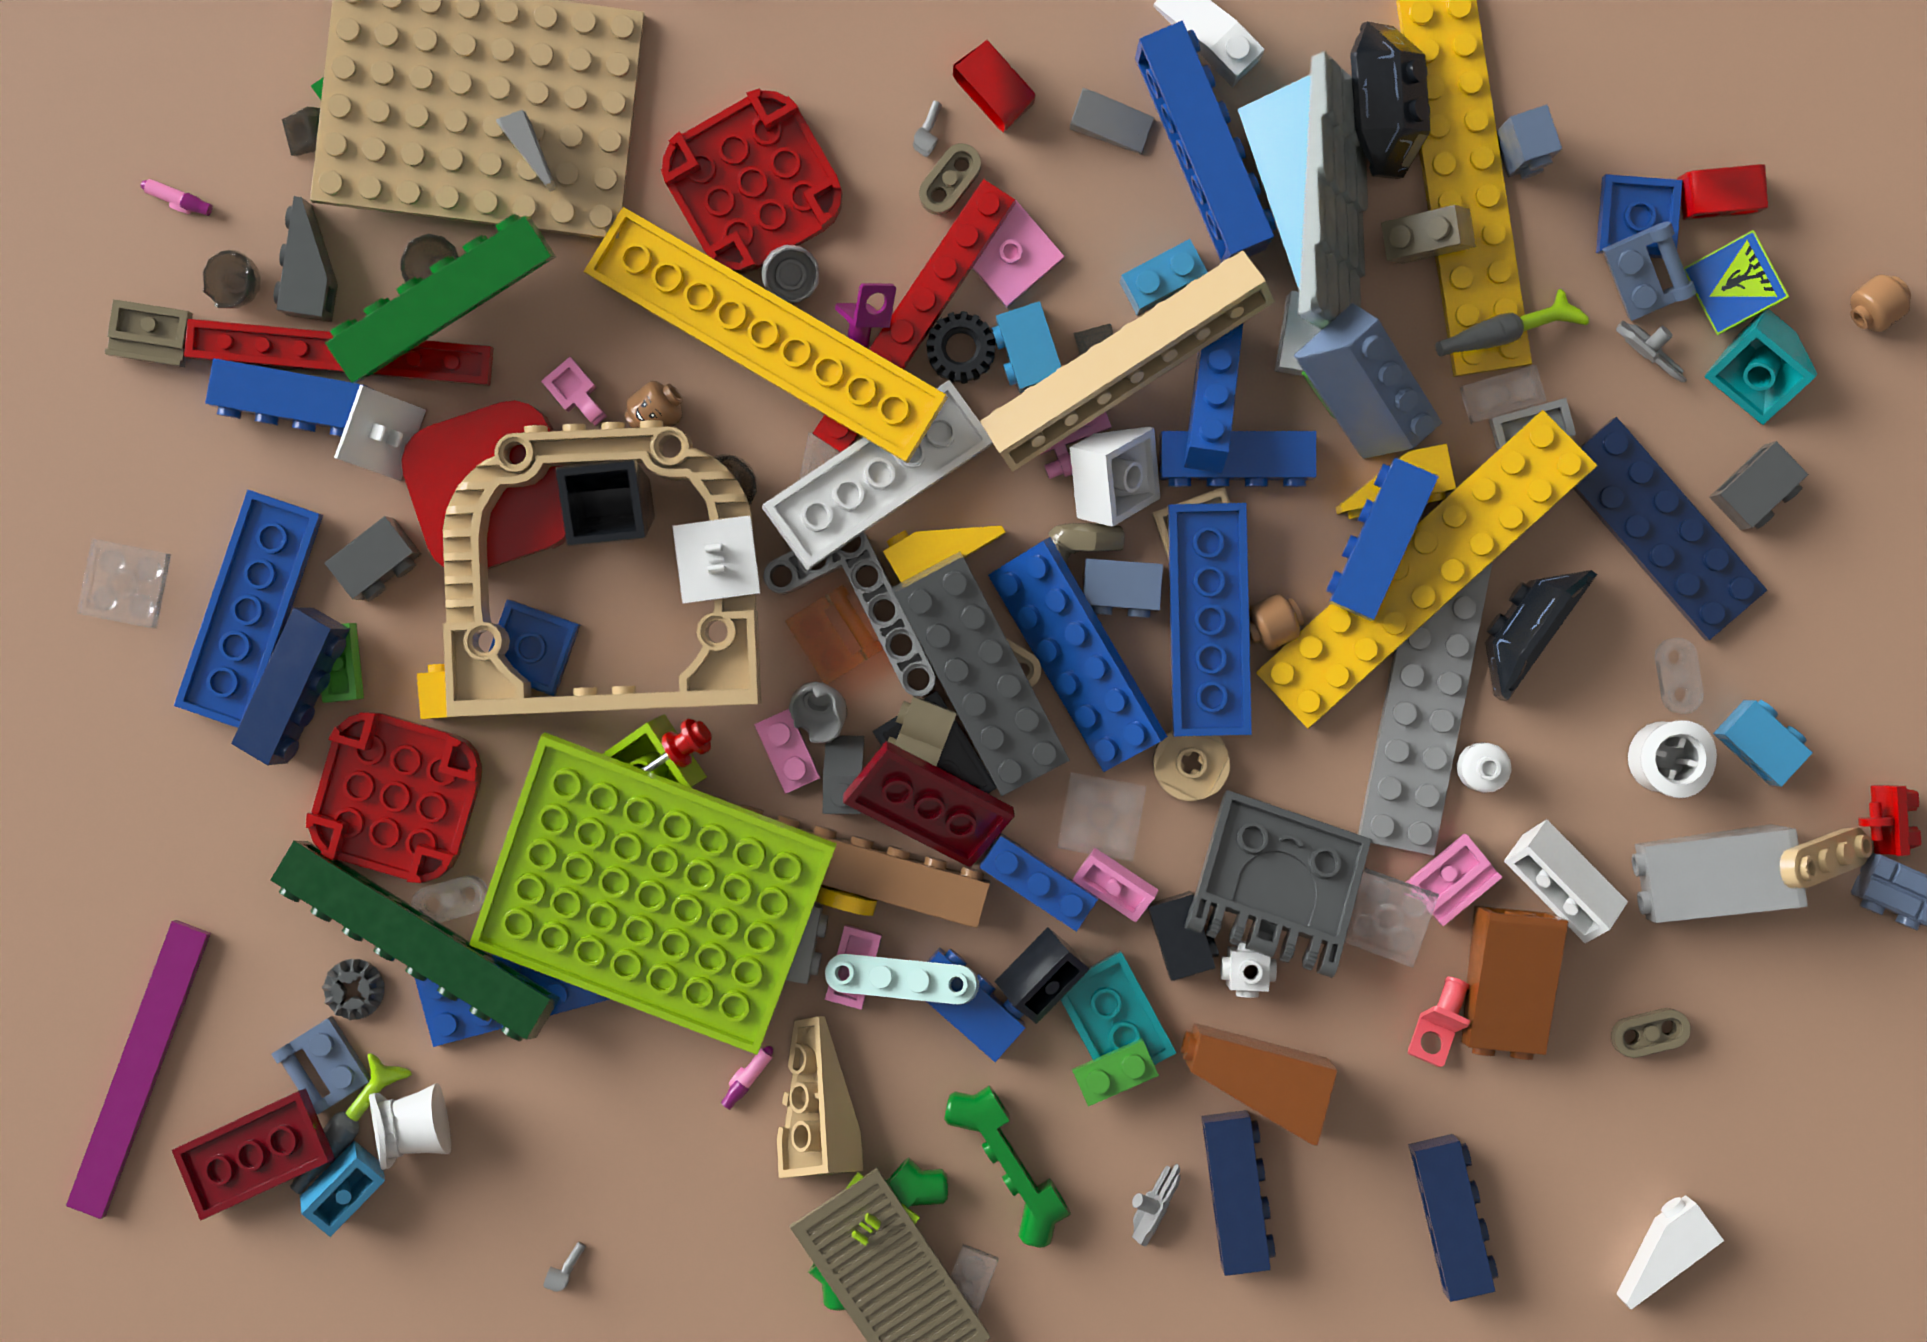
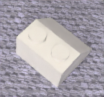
M1153 427L1095 433L1070 447L1077 518L1113 527L1160 499L1155 431Z

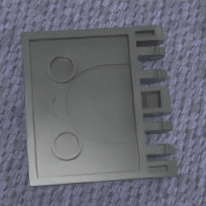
M1227 790L1223 794L1185 928L1201 933L1206 923L1210 906H1213L1214 909L1206 930L1208 936L1213 938L1217 936L1222 927L1224 913L1227 911L1237 915L1230 930L1229 942L1238 946L1243 937L1247 920L1251 919L1253 923L1249 929L1245 949L1272 958L1276 952L1281 931L1283 930L1287 933L1279 955L1281 961L1289 963L1295 953L1298 936L1310 939L1302 958L1303 968L1312 971L1322 943L1325 945L1320 953L1316 972L1333 978L1341 958L1372 839Z

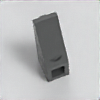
M294 196L293 204L287 208L285 215V225L289 230L287 243L281 246L279 262L283 269L281 281H278L274 288L273 298L274 303L277 304L276 310L288 316L332 322L338 287L312 204L302 197Z

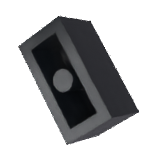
M1191 891L1151 902L1148 906L1166 970L1171 981L1214 969L1216 967L1213 958L1219 957L1215 939L1206 936L1204 928L1201 933L1185 928L1188 912L1194 899Z
M1047 927L994 982L1014 1007L1037 1024L1090 968L1068 943Z

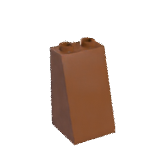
M1474 905L1467 983L1470 986L1466 992L1464 1018L1469 1019L1470 1024L1469 1027L1462 1029L1461 1038L1462 1043L1472 1048L1473 1054L1495 1056V1050L1510 1051V1057L1523 1060H1533L1534 1054L1546 1055L1568 920L1548 912Z
M1194 1023L1192 1032H1185L1181 1045V1054H1184V1060L1193 1074L1309 1144L1318 1146L1337 1074V1069L1326 1057Z

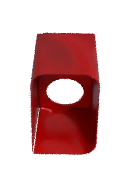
M988 40L953 64L952 74L954 79L1002 132H1005L1034 104L1036 96L1034 91L1011 68L1010 64Z
M1765 164L1694 170L1677 177V180H1682L1681 208L1683 220L1749 215L1759 213L1768 208Z

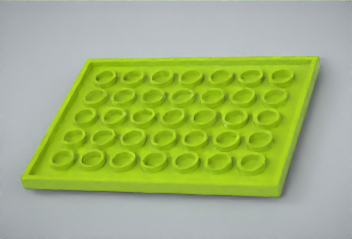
M544 732L540 736L469 945L758 1055L837 843Z

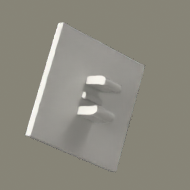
M360 385L334 458L401 481L403 476L401 459L405 445L419 431L426 410Z
M751 516L673 526L683 603L761 593Z

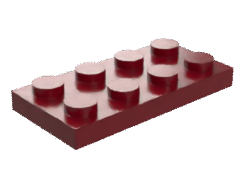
M889 741L883 744L843 793V803L969 868L973 866L1015 817L1013 806Z
M306 1088L171 1150L200 1221L335 1160Z

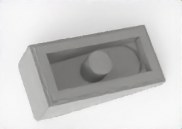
M1083 88L1070 123V130L1142 154L1154 117L1102 94Z
M522 109L498 118L496 121L501 130L549 191L555 190L554 187L556 185L526 111Z

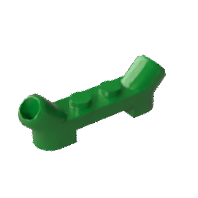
M990 1085L975 1095L956 1091L951 1093L944 1116L946 1123L950 1126L981 1132L986 1140L982 1147L993 1164L999 1161L1007 1173L1002 1178L1013 1196L1020 1194L1025 1201L1018 1233L1021 1241L1026 1245L1038 1248L1050 1245L1055 1224L1070 1216L1071 1212L1051 1178L1039 1186L1036 1185L1000 1127L1010 1121L1009 1112Z
M909 1157L886 1180L899 1201L907 1208L918 1205L944 1204L948 1200L947 1173L943 1169L922 1170ZM813 1263L808 1273L822 1284L824 1306L834 1311L846 1310Z

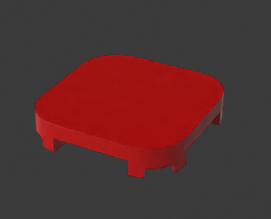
M760 88L746 92L747 97L683 134L680 131L668 140L669 145L663 155L661 169L665 184L706 255L731 270L742 274L761 268L764 260L772 250L783 245L799 246L824 232L836 221L842 209L843 193L837 174H835L799 111L798 106L789 96L787 97L776 91L761 90Z
M516 400L498 402L427 426L415 433L405 445L401 459L403 476L427 548L434 560L444 567L443 527L445 514L458 485L477 465L495 456V447L498 441L505 435L524 433V427L532 425L548 426V432H552L553 427L548 418L532 405ZM516 445L510 451L509 457L512 464H520L525 459L526 449L523 445ZM564 466L550 467L546 475L533 485L509 487L503 492L490 513L487 533L488 569L550 548L554 549L566 542L556 468Z
M360 712L359 714L349 716L341 724L335 726L328 739L331 741L312 811L307 813L306 828L309 829L313 843L321 851L320 854L332 861L340 860L406 879V882L423 883L442 877L454 867L461 853L480 787L482 763L477 750L468 740L456 734L384 713Z

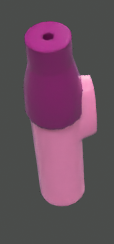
M152 179L143 180L140 183L145 193L169 202V207L186 214L196 212L209 216L212 212V204L204 202L193 194L182 192Z
M771 1046L761 1048L758 1055H755L746 1068L741 1067L729 1082L730 1088L721 1101L725 1108L731 1110L735 1103L749 1091L750 1086L773 1058V1048Z

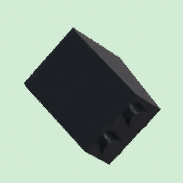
M635 459L556 468L567 546L646 537L655 518L650 479Z

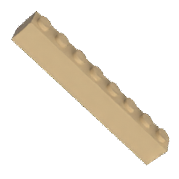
M1242 250L1233 257L1224 260L1219 266L1201 278L1190 282L1184 289L1167 300L1158 303L1153 309L1138 319L1127 323L1121 330L1101 343L1093 345L1087 352L1075 360L1061 366L1055 373L1035 386L1027 388L1015 399L995 409L990 415L982 419L980 423L1013 472L1273 304L1275 301L1267 282Z

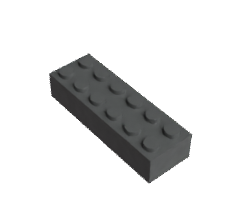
M960 552L892 587L897 601L1001 796L1070 761Z

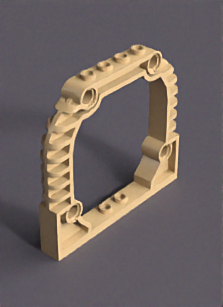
M660 420L641 421L640 428H625L624 422L601 423V429L586 430V424L563 425V431L548 432V426L544 425L525 426L524 433H512L502 437L495 447V456L477 465L458 485L447 507L443 527L446 623H443L447 717L762 704L756 594L714 599V612L701 618L697 625V637L703 647L690 666L679 675V692L636 693L635 686L612 687V694L597 695V687L573 688L574 696L531 698V682L523 677L505 657L510 644L507 631L499 624L491 623L487 561V533L490 513L507 488L533 485L541 480L552 466H574L635 459L638 463H644L649 470L664 479L691 480L706 501L710 521L751 516L752 522L749 502L734 475L714 457L693 448L692 441L684 432L675 427H663V421ZM678 438L681 442L680 453L673 458L665 457L663 454L664 443L668 439ZM521 444L526 449V457L520 464L514 465L510 461V451L516 445ZM716 621L724 622L728 629L726 639L720 643L712 641L708 633L711 624ZM485 631L491 632L495 638L494 647L489 652H484L479 646V637Z

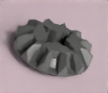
M348 959L339 962L327 972L322 989L324 990L325 1004L334 1011L335 1016H341L350 1021L365 1018L375 1012L383 1000L385 987L383 978L375 966L365 960ZM362 977L357 990L362 993L361 996L363 997L354 996L345 1002V995L348 990L344 987L343 983L351 984Z

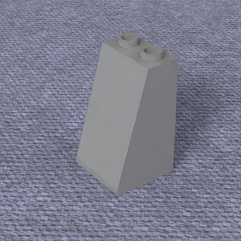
M1767 824L1635 844L1636 854H1632V867L1636 877L1640 876L1642 891L1638 892L1637 901L1641 914H1645L1647 920L1662 923L1808 907L1805 888H1788L1784 884L1780 872V861L1783 852L1798 845L1796 829Z

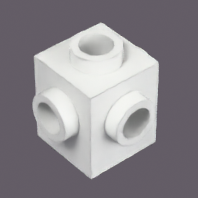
M1241 941L1238 947L1227 946V957H1221L1220 976L1221 980H1226L1228 988L1236 990V996L1246 998L1259 997V991L1269 992V982L1276 981V959H1270L1268 956L1245 949L1246 941ZM1248 965H1255L1257 967V974L1253 978L1244 976V969Z

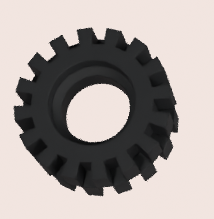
M961 311V314H954L952 312L943 319L941 317L937 320V324L929 331L926 343L927 355L932 368L935 369L941 378L944 377L952 383L961 382V384H966L968 381L980 379V376L983 373L986 374L990 369V365L995 357V338L993 332L989 329V325L980 320L979 316L975 314L972 316L964 311ZM955 334H967L975 341V354L966 362H956L946 352V344Z

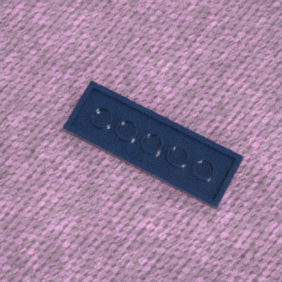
M1617 417L1611 419L1580 446L1597 464V467L1573 488L1574 491L1705 641L1711 640L1767 591L1765 586Z

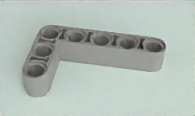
M864 532L859 535L861 545L857 551L846 553L840 548L827 557L826 564L819 570H806L793 551L767 564L763 576L765 584L770 590L778 594L792 593L843 567L902 687L912 696L927 695L933 690L936 684L935 672L897 601L892 585ZM780 566H787L792 572V580L785 587H777L772 579L773 572ZM872 566L878 572V580L871 587H862L858 583L857 574L861 568ZM882 600H889L895 606V615L886 622L879 621L874 614L876 604ZM899 634H906L912 640V649L905 656L894 654L891 648V641ZM916 668L926 670L930 678L928 686L920 691L911 688L908 683V675Z

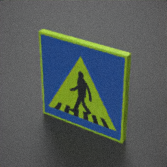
M1754 230L1684 267L1688 281H1693L1697 291L1696 296L1717 336L1790 298Z

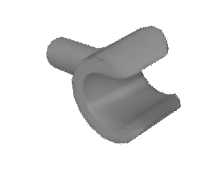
M933 101L925 123L917 130L914 136L913 148L925 157L932 153L939 141L938 138L930 133L942 106L938 101Z
M578 1242L564 1263L562 1270L553 1267L549 1268L544 1288L559 1292L567 1286L573 1267L586 1248L583 1243Z

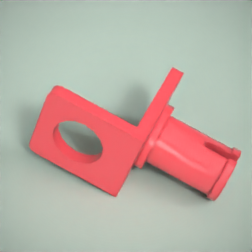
M1447 977L1445 979L1437 1006H1433L1420 1013L1408 1048L1409 1055L1437 1067L1445 1065L1455 1033L1469 1027L1470 1024L1469 1019L1459 1015L1470 985L1454 977ZM1432 1032L1438 1035L1441 1040L1439 1052L1430 1054L1424 1051L1421 1046L1423 1034Z

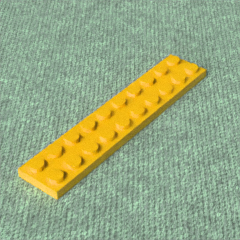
M1397 0L1401 33L1425 54L1428 71L1427 87L1431 132L1419 150L1428 211L1458 205L1470 209L1476 247L1435 256L1447 338H1451L1475 324L1500 314L1514 313L1517 316L1525 315L1477 0ZM1527 330L1523 331L1518 340L1510 344L1450 354L1453 377L1524 367L1532 364Z
M622 207L583 271L594 280L907 464L948 399L945 393L625 207Z
M1544 410L1540 411L1417 524L1373 621L1330 604L1300 631L1298 638L1287 643L1256 674L1307 729L1311 728L1597 467V464Z

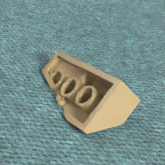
M825 1016L794 1021L788 1067L793 1074L790 1092H784L782 1101L783 1105L788 1106L785 1127L778 1128L777 1135L779 1178L863 1171L861 1131Z

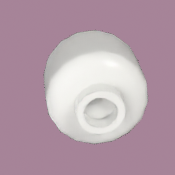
M1486 742L1473 743L1466 747L1459 755L1457 762V773L1462 783L1469 789L1483 793L1495 792L1502 788L1509 780L1512 771L1511 760L1507 753L1498 745Z

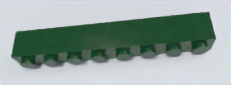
M296 840L292 842L270 881L281 887L279 890L280 894L294 902L302 900L311 905L310 912L324 921L331 922L333 919L343 925L342 932L350 938L359 942L365 939L375 945L373 951L382 958L392 962L397 959L407 965L405 971L414 978L421 981H426L428 978L439 985L437 991L446 998L453 1001H458L460 998L471 1005L469 1011L478 1018L485 1021H490L492 1018L503 1025L501 1031L510 1038L517 1041H522L523 1038L525 1040L537 1038L560 997L491 954L470 946V941L341 861H332L321 855V851L312 843Z

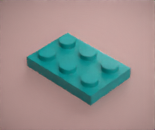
M1121 950L1089 967L1090 970L1061 999L1093 1060L1141 1038L1154 1065L1177 1053Z

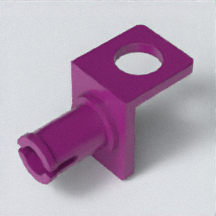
M862 283L859 286L857 303H836L835 310L849 322L848 338L868 349L872 328H890L896 286L886 283ZM875 293H881L884 296V304L879 311L870 304H867L869 297Z

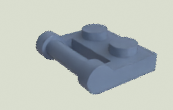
M1669 221L1652 226L1602 249L1627 316L1631 321L1674 302L1689 299L1697 293L1693 281H1688L1672 238L1675 232ZM1655 242L1658 244L1673 284L1672 287L1662 290L1646 248L1647 245Z
M333 1016L271 1054L277 1064L282 1063L298 1090L306 1088L317 1115L361 1088L371 1079L368 1071ZM304 1050L330 1091V1094L324 1098L321 1097L294 1053Z

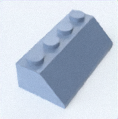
M1351 303L1336 319L1332 320L1294 354V357L1358 454L1364 459L1414 449L1442 424V421L1380 321L1354 303Z

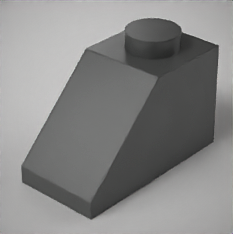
M839 735L831 742L825 744L823 814H862L843 803V793L864 769L865 736Z

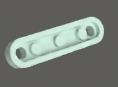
M839 954L828 962L825 970V977L829 986L835 991L842 993L949 1004H966L974 999L979 989V980L975 972L962 965ZM842 966L848 967L850 971L848 979L844 981L838 976V971ZM956 977L961 978L964 984L959 992H955L951 988V982Z

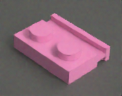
M1463 834L1405 883L1433 914L1440 925L1444 926L1498 882L1502 876L1494 869L1469 836Z

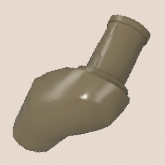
M1069 523L1057 525L1048 533L1065 562L1071 553L1120 551L1124 547V531L1120 526L1111 527L1098 523Z

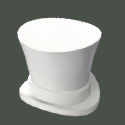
M1661 721L1646 725L1635 735L1628 752V765L1631 774L1640 785L1651 791L1661 792L1675 798H1686L1700 792L1710 781L1717 760L1716 746L1710 733L1701 725L1690 721Z
M438 1083L398 1100H387L379 1093L369 1094L381 1170L389 1169L397 1157H402L404 1154H450L451 1134L444 1095Z

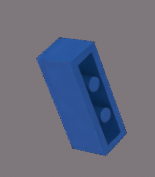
M1000 833L980 864L982 870L1076 932L1098 900L1095 895L1002 833Z
M939 947L927 961L967 965V962L951 948L945 952ZM981 974L977 975L979 980L977 995L966 1004L926 1001L994 1062L1000 1058L1026 1028L1025 1022L1021 1019L1024 1014L1014 1007L1009 999L1003 1003L992 994L996 988ZM959 977L954 978L951 982V988L955 992L962 990L964 985L962 979Z

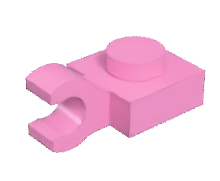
M567 358L541 381L567 412L577 406L595 426L607 417L589 396L597 387L573 358Z

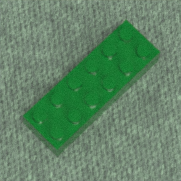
M512 214L496 225L499 232L490 238H487L486 235H480L465 244L462 248L466 253L455 259L454 256H447L429 268L433 274L426 279L414 277L396 289L399 296L393 300L381 298L363 310L366 317L360 321H357L356 318L353 320L348 319L330 331L333 338L325 342V344L351 383L362 381L556 258V255L532 218L525 215L520 218L519 214Z

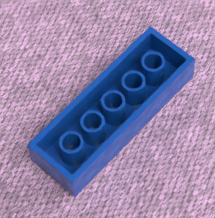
M1182 20L1139 38L1135 60L1221 263L1242 250L1250 257L1266 250L1274 237L1272 231L1276 230V224L1268 208L1262 209L1257 195L1261 194L1260 185L1253 172L1248 174L1242 161L1246 158V154L1239 137L1232 138L1227 124L1231 123L1228 109L1223 101L1217 102L1212 88L1216 87L1211 69L1208 65L1202 67L1197 52L1201 51L1198 38L1193 29L1187 31Z

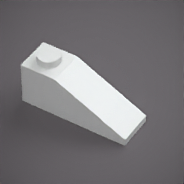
M1157 0L1153 4L1171 25L1183 20L1187 31L1190 29L1194 30L1201 49L1198 53L1231 87L1238 83L1260 61L1265 49L1249 32L1211 0Z
M1686 1195L1682 1198L1677 1197L1668 1201L1662 1207V1213L1654 1218L1617 1292L1618 1297L1631 1310L1724 1241L1697 1203Z

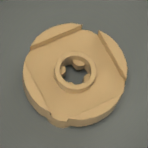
M1173 730L1166 733L1168 737L1157 744L1153 755L1154 775L1161 787L1168 794L1183 801H1197L1217 793L1226 782L1230 771L1228 751L1219 736L1174 737ZM1192 752H1196L1199 754L1197 761L1202 764L1200 770L1192 769L1190 774L1183 771L1185 765L1181 762L1183 755L1190 756Z

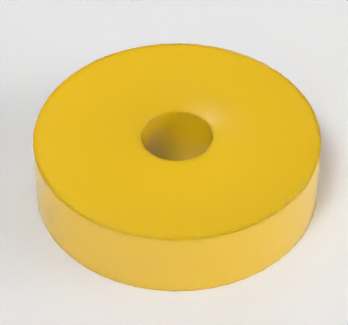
M821 885L816 899L817 902L826 906L865 916H873L877 905V900L825 885Z

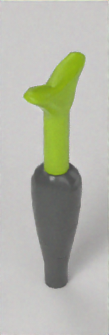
M1559 289L1556 293L1554 304L1549 308L1522 316H1517L1514 313L1497 315L1475 324L1451 338L1436 342L1435 349L1439 356L1461 351L1488 349L1510 344L1518 340L1523 331L1545 324L1564 321L1588 325L1589 318L1581 309L1569 304L1565 291Z
M368 1054L367 1057L371 1069L370 1081L348 1110L336 1113L323 1129L335 1159L349 1146L360 1129L359 1119L370 1105L369 1094L379 1093L389 1084L408 1078L412 1075L409 1069L398 1066H384L376 1055ZM333 1161L296 1177L291 1183L290 1188L294 1192L302 1194L310 1183Z

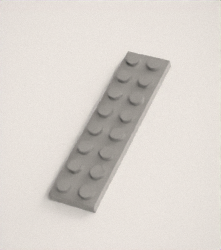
M1492 563L1394 651L1358 835L1372 839L1371 843L1433 856L1435 854Z

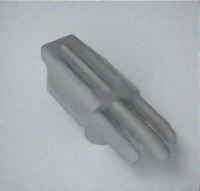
M1622 321L1617 326L1616 331L1645 359L1658 364L1680 382L1687 381L1682 375L1683 369L1662 351V347L1673 337L1666 327L1661 326L1652 336H1649L1639 326L1626 323L1625 321Z
M1178 1164L1174 1165L1172 1171L1169 1166H1166L1152 1191L1147 1192L1146 1195L1137 1193L1132 1200L1133 1207L1138 1209L1133 1217L1134 1232L1132 1237L1142 1246L1146 1247L1152 1235L1155 1234L1179 1185L1181 1178L1179 1175L1180 1166Z

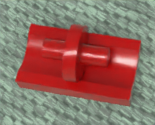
M1871 785L1870 817L1858 818V825L1870 827L1871 841H1874L1875 854L1907 856L1910 855V849L1922 845L1921 831L1917 826H1909L1908 811H1916L1919 807V793L1917 791L1909 790L1906 786Z

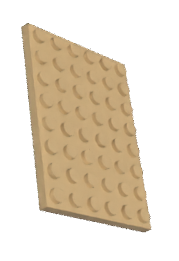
M332 0L310 201L317 204L494 226L512 214H519L520 218L524 215L531 217L539 231L603 239L624 204L645 16L644 11L561 0ZM522 109L526 111L556 185L554 187L555 190L549 191L501 130L496 121L498 118Z

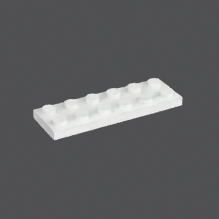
M950 380L936 388L945 393L948 399L908 464L865 438H861L763 504L762 509L806 570L827 558L993 444L978 418Z

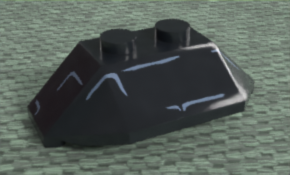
M1367 21L1361 24L1360 33L1350 53L1355 131L1363 153L1370 162L1369 169L1372 176L1401 179L1404 178L1431 132L1425 54L1394 26Z
M1589 570L1530 580L1527 584L1521 582L1509 598V601L1513 603L1505 615L1499 613L1487 629V632L1491 635L1486 640L1485 647L1493 694L1499 700L1510 699L1518 685L1598 574Z

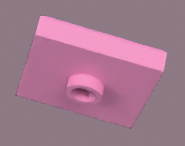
M1016 201V204L972 269L1007 308L1060 263L1065 256Z

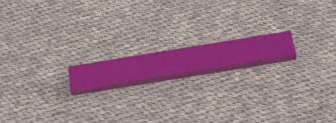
M178 920L171 921L66 1203L67 1207L99 1219L106 1217L211 935L210 932Z

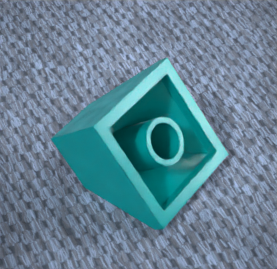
M1767 309L1758 314L1736 336L1704 377L1759 423L1764 425L1816 378L1818 373L1797 332L1770 309Z

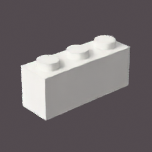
M1547 819L1524 833L1504 860L1557 916L1568 920V927L1584 943L1610 930L1628 902Z

